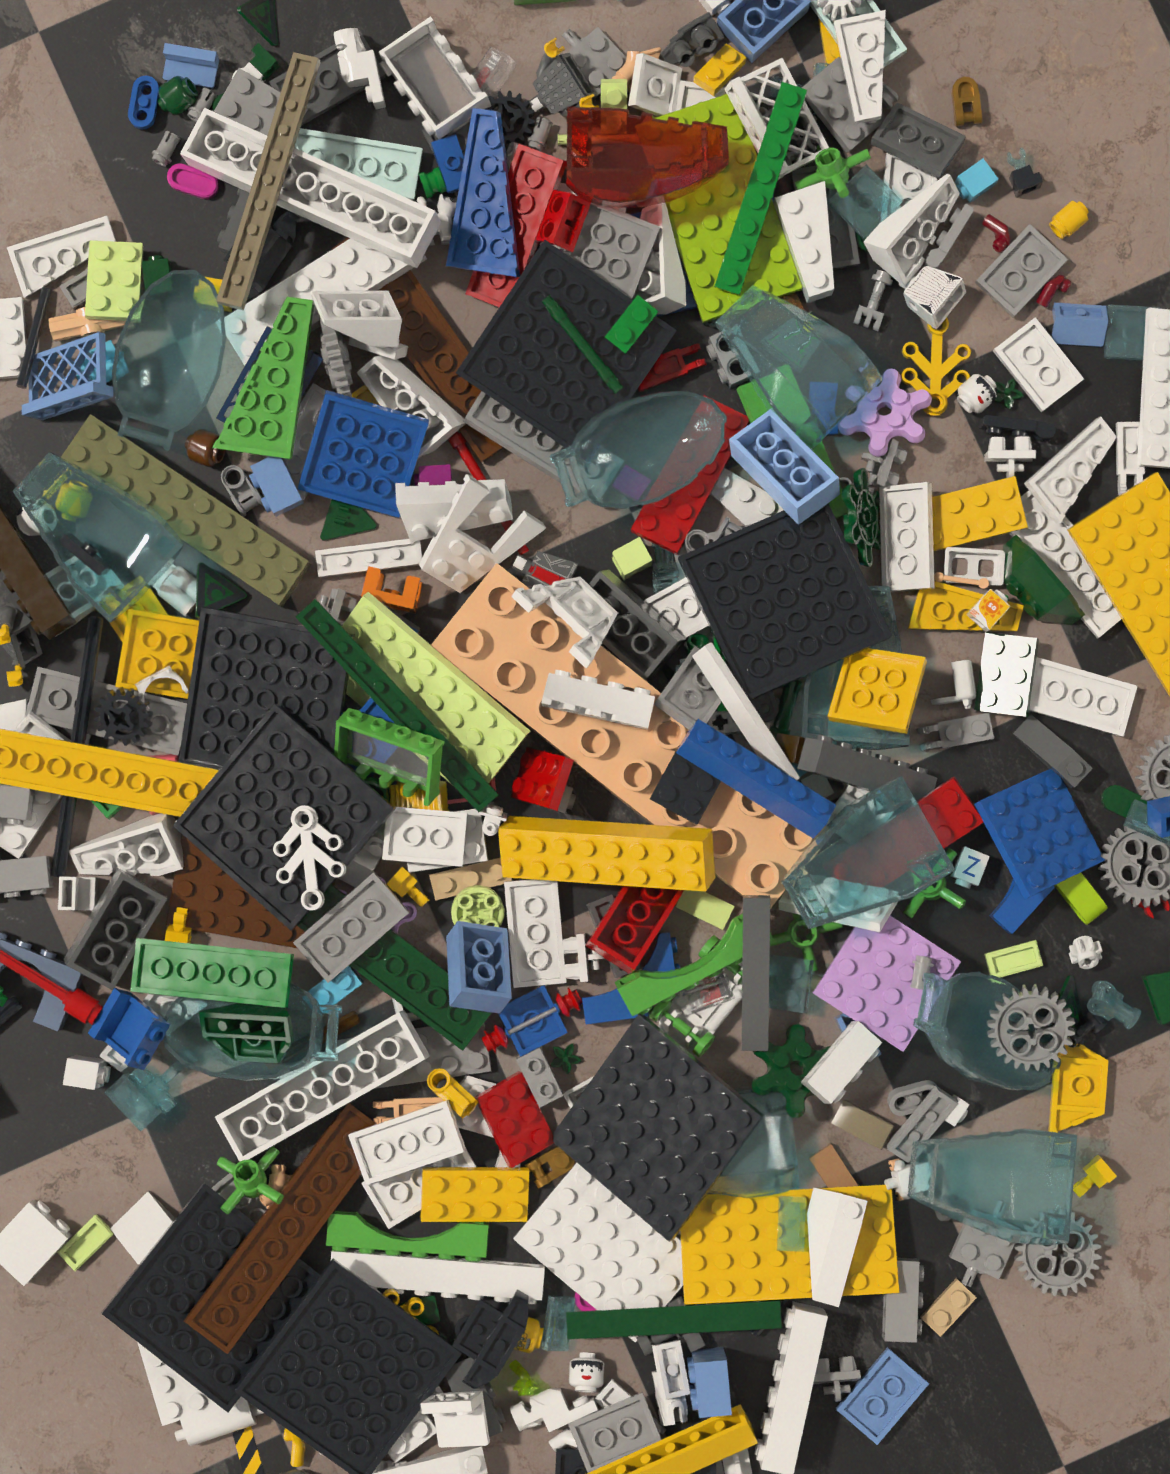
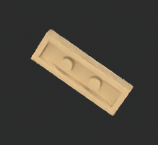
M501 858L429 875L435 901L457 896L460 891L470 886L482 885L490 888L502 885L505 881H512V878L503 877Z

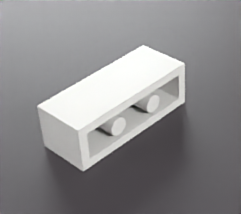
M852 1021L801 1083L824 1104L837 1103L846 1092L844 1090L845 1086L850 1081L852 1083L856 1081L862 1074L863 1070L860 1068L865 1062H871L880 1051L878 1047L882 1042L859 1021Z

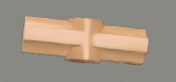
M85 307L76 310V313L49 318V328L54 342L80 336L83 338L98 332L104 333V331L132 326L131 321L86 319Z

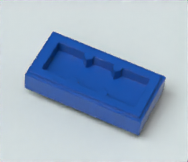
M455 134L431 142V147L448 194L459 190L464 156Z

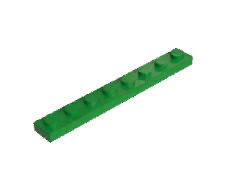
M785 82L781 83L721 264L715 288L737 295L741 293L807 94L806 89Z

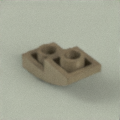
M843 1100L832 1121V1124L881 1150L894 1128L892 1124L873 1113H868L848 1100Z

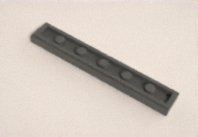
M743 895L741 1051H768L770 895Z

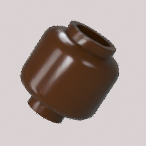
M198 429L192 435H189L185 441L188 458L193 462L208 467L220 463L225 456L226 450L212 448L220 435L204 429Z

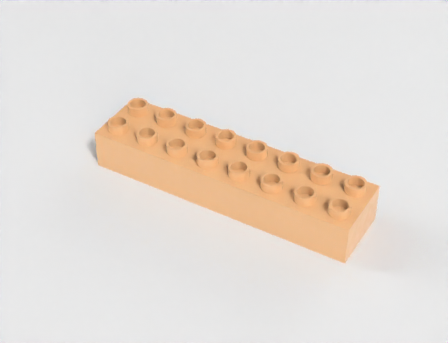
M496 563L431 646L497 703L565 757L573 759L574 764L651 825L712 829L715 876L742 897L743 895H770L771 909L833 829L826 824L813 839L722 781L697 825L651 801L652 793L689 730L654 704L648 730L542 706L541 702L548 674H555V670L570 672V678L581 680L582 675L597 678V684L606 686L608 681L624 685L623 689L634 692L635 687L651 691V696H655L654 703L661 693L602 646L598 649L589 667L585 668L569 653L572 646L583 638L576 634L546 603L528 613L511 596L518 588L523 587L524 590L529 588Z

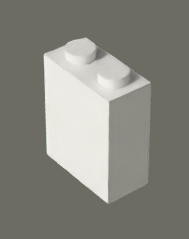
M35 1200L30 1201L0 1233V1264L23 1286L28 1284L72 1237L68 1232L70 1230L69 1226L61 1219L56 1221L49 1214L51 1211L49 1207L40 1200L38 1202Z

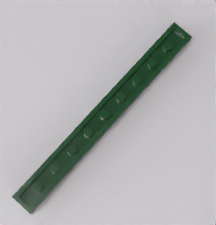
M316 598L296 616L298 621L396 725L404 726L416 732L445 741L442 746L440 772L478 813L498 796L495 789Z

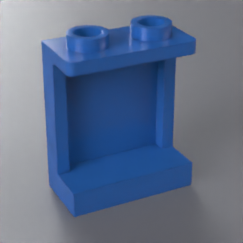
M114 988L88 1034L96 1040L106 1042L126 1059L125 1064L127 1066L144 1070L151 1061L158 1045L164 1039L165 1033L171 1024L133 993Z

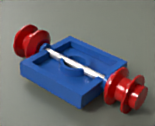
M542 985L509 1002L499 1014L505 1026L504 1031L497 1025H494V1031L491 1033L483 1030L485 1036L481 1037L487 1051L493 1050L497 1054V1047L503 1046L507 1049L508 1039L511 1038L521 1057L568 1033L558 1013L561 1011L563 1015L570 1017V1010L575 1008L579 1012L581 1011L579 1006L583 1002L576 990L571 991L568 987L566 995L562 996L557 993V1004H553L545 986Z

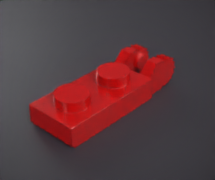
M694 344L683 349L677 348L661 354L638 387V391L647 390L706 366L705 359H698L685 365L683 357L693 355L701 350L700 345Z

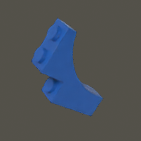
M1013 879L1003 900L989 916L1008 934H1013L1055 886L1024 900Z
M670 932L659 933L655 949L642 970L654 972L679 969V963L674 964L673 953H678L676 937H671ZM617 988L603 994L582 997L586 1025L631 1019L638 1016V1014L631 1015Z

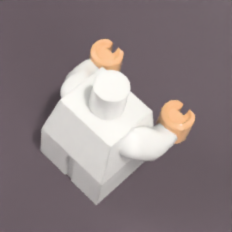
M900 1159L888 1162L889 1165L891 1164L889 1168L892 1178L885 1179L884 1184L887 1190L895 1188V1194H898V1197H896L898 1201L910 1199L912 1192L933 1188L928 1162H914L907 1165Z

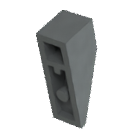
M1032 715L1012 733L1048 769H1052L1058 774L1068 788H1075L1093 769L1070 746Z

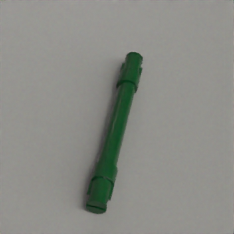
M551 295L546 297L542 303L546 306L553 319L562 326L597 370L600 378L613 390L614 394L617 393L623 386L609 366L605 365L577 330L562 307L559 306Z

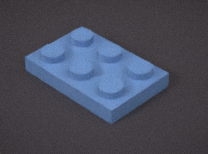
M887 1347L851 1389V1392L840 1402L836 1410L878 1445L929 1383Z

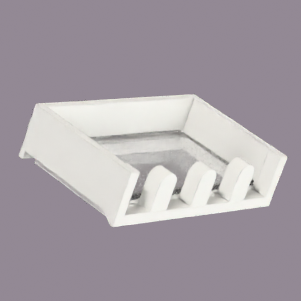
M431 16L379 51L383 60L379 63L388 77L393 75L396 79V82L393 83L401 96L406 94L411 100L408 102L410 109L415 116L420 114L425 121L422 122V125L430 136L435 134L438 140H440L469 120L473 108L485 109L491 107L487 94L485 92L482 93L477 81L472 74L470 75L467 72L460 57L454 54L445 36H441Z

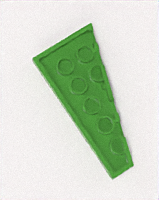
M286 297L273 324V329L267 341L264 342L260 350L261 353L256 363L253 364L236 399V404L229 418L227 417L223 425L224 428L212 448L292 460L315 305L313 300Z

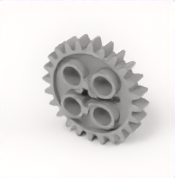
M320 318L323 333H320L322 342L321 353L327 375L329 374L332 388H336L339 394L352 397L350 385L353 384L350 372L352 367L346 343H343L341 332L324 325Z
M1164 735V743L1158 739L1154 740L1156 748L1147 746L1146 749L1149 752V756H1140L1145 763L1144 765L1136 766V768L1142 771V775L1135 776V779L1142 780L1143 784L1137 787V790H1145L1146 792L1142 795V800H1154L1170 796V769L1162 764V760H1165L1170 767V735ZM1160 770L1165 774V779L1161 784L1156 779L1157 773Z
M1139 821L1134 824L1133 829L1128 823L1124 826V832L1119 828L1115 830L1116 837L1110 835L1107 838L1110 845L1104 844L1101 847L1107 854H1101V857L1105 859V864L1098 867V870L1106 871V874L1101 878L1102 881L1109 880L1110 882L1106 890L1115 888L1116 892L1113 897L1116 898L1119 895H1123V904L1132 899L1133 907H1137L1140 901H1142L1144 908H1147L1150 905V900L1155 906L1160 904V898L1164 901L1170 898L1168 892L1170 893V841L1168 837L1161 838L1154 830H1151L1148 823L1142 828ZM1143 842L1147 843L1145 853L1143 852ZM1132 844L1136 849V855L1128 854L1125 845ZM1152 849H1158L1161 852V860L1153 858L1151 854ZM1143 858L1142 863L1147 867L1141 871V865L1137 864V862ZM1122 869H1127L1132 873V881H1127L1122 877ZM1148 874H1153L1157 877L1158 886H1153L1149 883ZM1139 876L1141 877V887L1137 886V880L1139 879Z
M1024 984L1020 993L1013 987V996L1009 997L1003 993L1004 1003L995 1001L998 1011H989L990 1016L994 1018V1020H987L988 1027L993 1028L987 1031L988 1037L994 1038L990 1041L991 1047H998L996 1050L998 1057L1005 1054L1004 1062L1006 1064L1013 1059L1014 1068L1016 1069L1021 1063L1024 1064L1025 1071L1029 1070L1030 1064H1034L1037 1071L1040 1069V1063H1044L1049 1068V1060L1052 1058L1059 1062L1058 1053L1067 1054L1064 1045L1073 1044L1072 1040L1068 1037L1075 1035V1030L1069 1027L1075 1024L1074 1018L1068 1017L1072 1014L1070 1008H1064L1066 1005L1065 999L1057 1001L1058 993L1056 991L1049 996L1046 986L1041 992H1038L1036 984L1033 985L1031 991H1028ZM1041 1008L1049 1010L1048 1015L1045 1017H1038L1035 1014ZM1015 1012L1023 1015L1016 1022L1008 1019ZM1050 1023H1055L1054 1026H1049ZM1029 1024L1034 1025V1031H1028ZM1008 1029L1013 1030L1011 1033L1007 1032ZM1044 1034H1051L1053 1036L1052 1040L1047 1043H1043L1039 1039ZM1018 1038L1026 1040V1043L1021 1047L1013 1045V1042Z
M1051 1208L1048 1209L1047 1217L1039 1211L1038 1221L1029 1217L1030 1228L1022 1225L1021 1227L1026 1233L1025 1235L1017 1236L1022 1241V1244L1014 1245L1016 1250L1021 1251V1254L1016 1255L1014 1259L1023 1262L1017 1269L1019 1271H1027L1023 1279L1028 1281L1033 1278L1031 1286L1034 1289L1041 1284L1040 1291L1045 1294L1048 1288H1050L1053 1296H1056L1058 1289L1061 1290L1064 1296H1067L1068 1288L1077 1293L1076 1285L1078 1283L1087 1287L1084 1278L1094 1279L1090 1270H1099L1094 1260L1102 1259L1101 1255L1095 1253V1250L1101 1248V1245L1093 1243L1098 1234L1088 1233L1093 1226L1090 1223L1082 1226L1085 1218L1080 1216L1074 1220L1075 1212L1070 1211L1066 1217L1065 1211L1062 1208L1059 1209L1057 1215H1055ZM1061 1228L1059 1248L1063 1250V1254H1058V1258H1056L1052 1251L1058 1248L1057 1231ZM1051 1231V1241L1047 1244H1042L1040 1242L1041 1233ZM1070 1234H1077L1078 1243L1073 1247L1067 1246V1237ZM1048 1258V1268L1042 1271L1038 1270L1037 1262L1039 1259ZM1057 1260L1058 1274L1054 1276L1053 1272L1055 1270ZM1069 1260L1075 1261V1270L1071 1273H1065L1064 1264Z

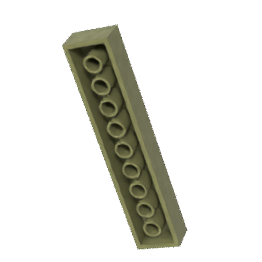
M91 414L61 456L65 462L280 607L284 606L312 565L295 551Z

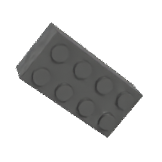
M609 569L599 571L589 585L618 612L602 643L645 681L653 679L686 638Z
M117 868L64 957L65 964L113 990L135 954L136 938L144 939L166 902L167 897L165 894Z

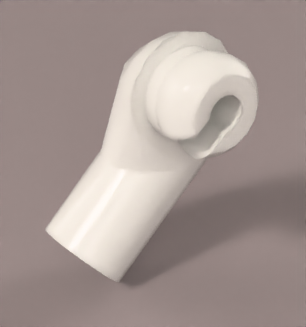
M570 1428L565 1429L548 1441L555 1452L556 1448H563L566 1445L577 1447Z

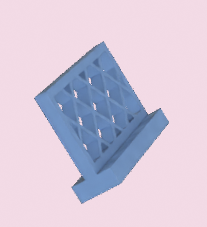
M98 332L35 354L29 376V403L22 405V415L45 420L112 398L113 387L106 385L105 333ZM96 342V350L93 353V355H91L89 351L93 344ZM78 349L80 352L76 360L73 361L71 357L75 350ZM58 355H60L62 359L56 368L53 364ZM85 358H87L89 362L85 370L82 371L80 367ZM43 361L44 366L40 373H38V362ZM69 364L71 366V369L65 377L63 375V372L66 366ZM94 368H96V380L92 381L89 377ZM51 370L53 372V375L50 381L47 383L45 381V378ZM76 374H78L80 376V379L74 387L71 383L73 382ZM60 380L62 385L56 393L54 388ZM43 386L45 390L38 399V391Z

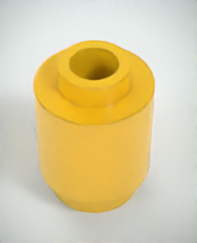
M1070 201L1052 217L1049 226L1060 239H1064L1066 236L1070 237L1089 220L1087 216L1089 211L1082 202Z

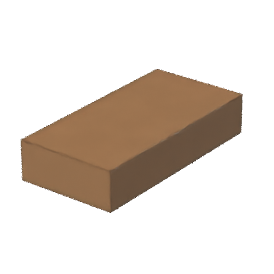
M831 1143L809 1157V1160L828 1188L858 1186Z

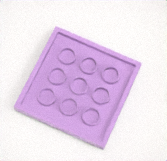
M889 916L881 932L854 927L812 993L851 1019L859 1021L868 1030L904 1052L961 961L892 916ZM916 955L930 957L934 964V967L930 968L927 990L910 987L915 963L912 962L916 960Z

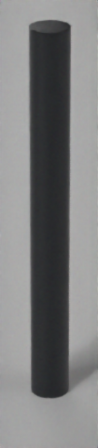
M46 287L41 288L16 386L22 389L27 388L52 292L51 289Z

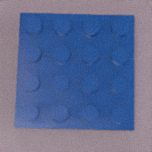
M326 390L297 489L399 518L400 513L396 505L395 483H405V486L410 485L429 419Z
M1052 769L1046 770L974 804L1024 900L1105 861L1101 857L1102 853L1061 777Z

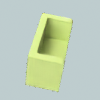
M640 537L613 551L612 560L623 580L634 576L652 565V558Z

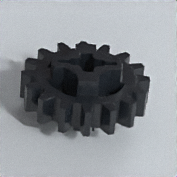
M510 90L507 96H503L501 91H498L497 99L489 96L491 107L485 108V110L493 111L498 107L497 112L501 113L503 133L506 135L504 136L505 147L507 143L516 141L524 144V135H532V131L528 127L535 126V120L529 119L534 116V110H527L530 102L527 100L522 103V95L519 93L514 98ZM508 104L514 105L518 109H513L512 107L508 106ZM503 111H505L506 116L510 119V129H508L507 124L503 120ZM524 122L522 128L515 133L517 126Z
M120 687L116 692L112 689L107 692V697L103 696L99 699L102 705L96 706L95 711L99 712L100 715L95 717L94 721L101 722V726L97 730L106 731L105 739L112 736L114 738L113 744L116 745L122 740L124 746H127L131 743V740L136 743L141 740L140 736L144 737L147 735L148 731L145 728H149L153 723L147 720V718L153 715V712L146 710L150 702L143 703L141 701L142 693L135 696L133 688H130L125 693L124 688ZM116 700H126L128 703L116 702ZM123 713L126 714V716H125V718H124L125 720H123V719L121 718L122 715H123ZM120 729H125V730H127L129 733L120 732L119 730H120Z

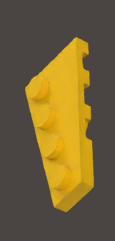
M934 581V589L918 590L908 629L984 631L966 615L984 594ZM1007 601L1006 603L1010 605V608L989 631L1016 632L1024 605Z

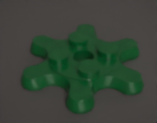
M860 468L853 474L854 485L850 484L842 489V499L848 509V514H845L843 519L845 527L844 537L847 543L857 545L860 565L871 567L873 563L872 548L881 550V532L877 517L880 510V493L878 491L870 493L867 471L865 468Z
M793 1024L786 1031L787 1040L783 1046H776L768 1041V1051H753L757 1057L765 1061L767 1072L753 1080L752 1089L759 1096H765L773 1091L781 1093L786 1099V1113L792 1118H800L805 1113L806 1098L816 1096L801 1081L831 1046L824 1047L821 1050L812 1049L805 1041L806 1032L804 1027L799 1024ZM796 1064L803 1067V1074H793L790 1070V1065Z

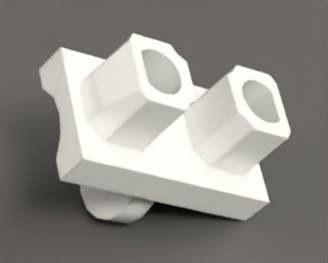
M991 437L988 451L984 454L985 462H1006V464H997V472H1006V477L1009 478L1014 476V472L1024 471V464H1014V462H1032L1036 458V450H1032L1030 437H1015L1014 450H1005V437Z
M586 933L576 934V937L562 940L564 954L578 953V963L565 964V978L580 979V982L590 981L588 960H591L592 970H599V959L605 958L591 949L590 954H587V947L585 946Z

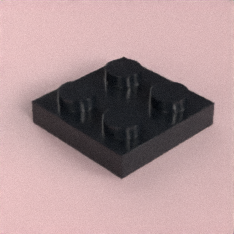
M675 751L650 800L697 825L721 781Z

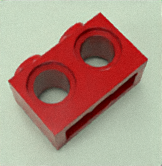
M553 190L535 240L541 243L546 240L559 250L573 253L591 202L573 193Z

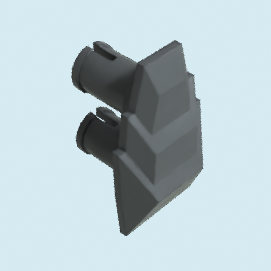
M707 12L678 29V33L669 40L670 43L660 54L665 62L673 65L680 63L681 66L688 67L693 64L694 59H698L706 52L713 51L716 44L725 37L710 12Z

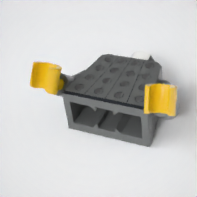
M557 38L547 42L544 45L545 53L536 72L537 79L533 82L538 95L529 101L531 108L536 113H540L545 108H548L552 115L559 113L563 117H582L589 112L599 109L598 105L594 106L591 99L596 94L570 53L560 54L565 48L564 46L557 48L555 44Z
M12 603L0 607V645L13 658L12 668L15 670L7 671L9 687L22 685V671L25 669V665L43 654L36 631L30 624L32 620Z

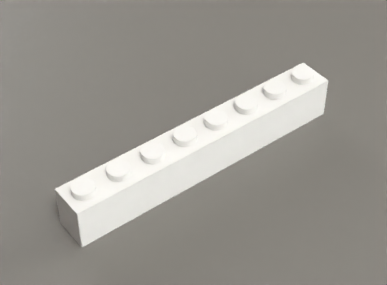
M348 1249L346 1252L331 1251V1260L334 1258L375 1289H395L398 1294L404 1293V1290H415L414 1294L429 1296L430 1292H441V1296L446 1298H456L457 1294H466L468 1299L480 1300V1298L483 1300L484 1296L494 1297V1301L510 1302V1298L514 1296L518 1289L529 1296L528 1304H537V1300H542L545 1271L543 1264L492 1260L467 1261L465 1258L440 1259L438 1256L429 1255L428 1257H413L412 1254L404 1253L395 1256L378 1251L368 1254L360 1253L359 1250Z

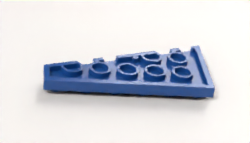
M473 108L446 266L519 278L520 268L501 113Z

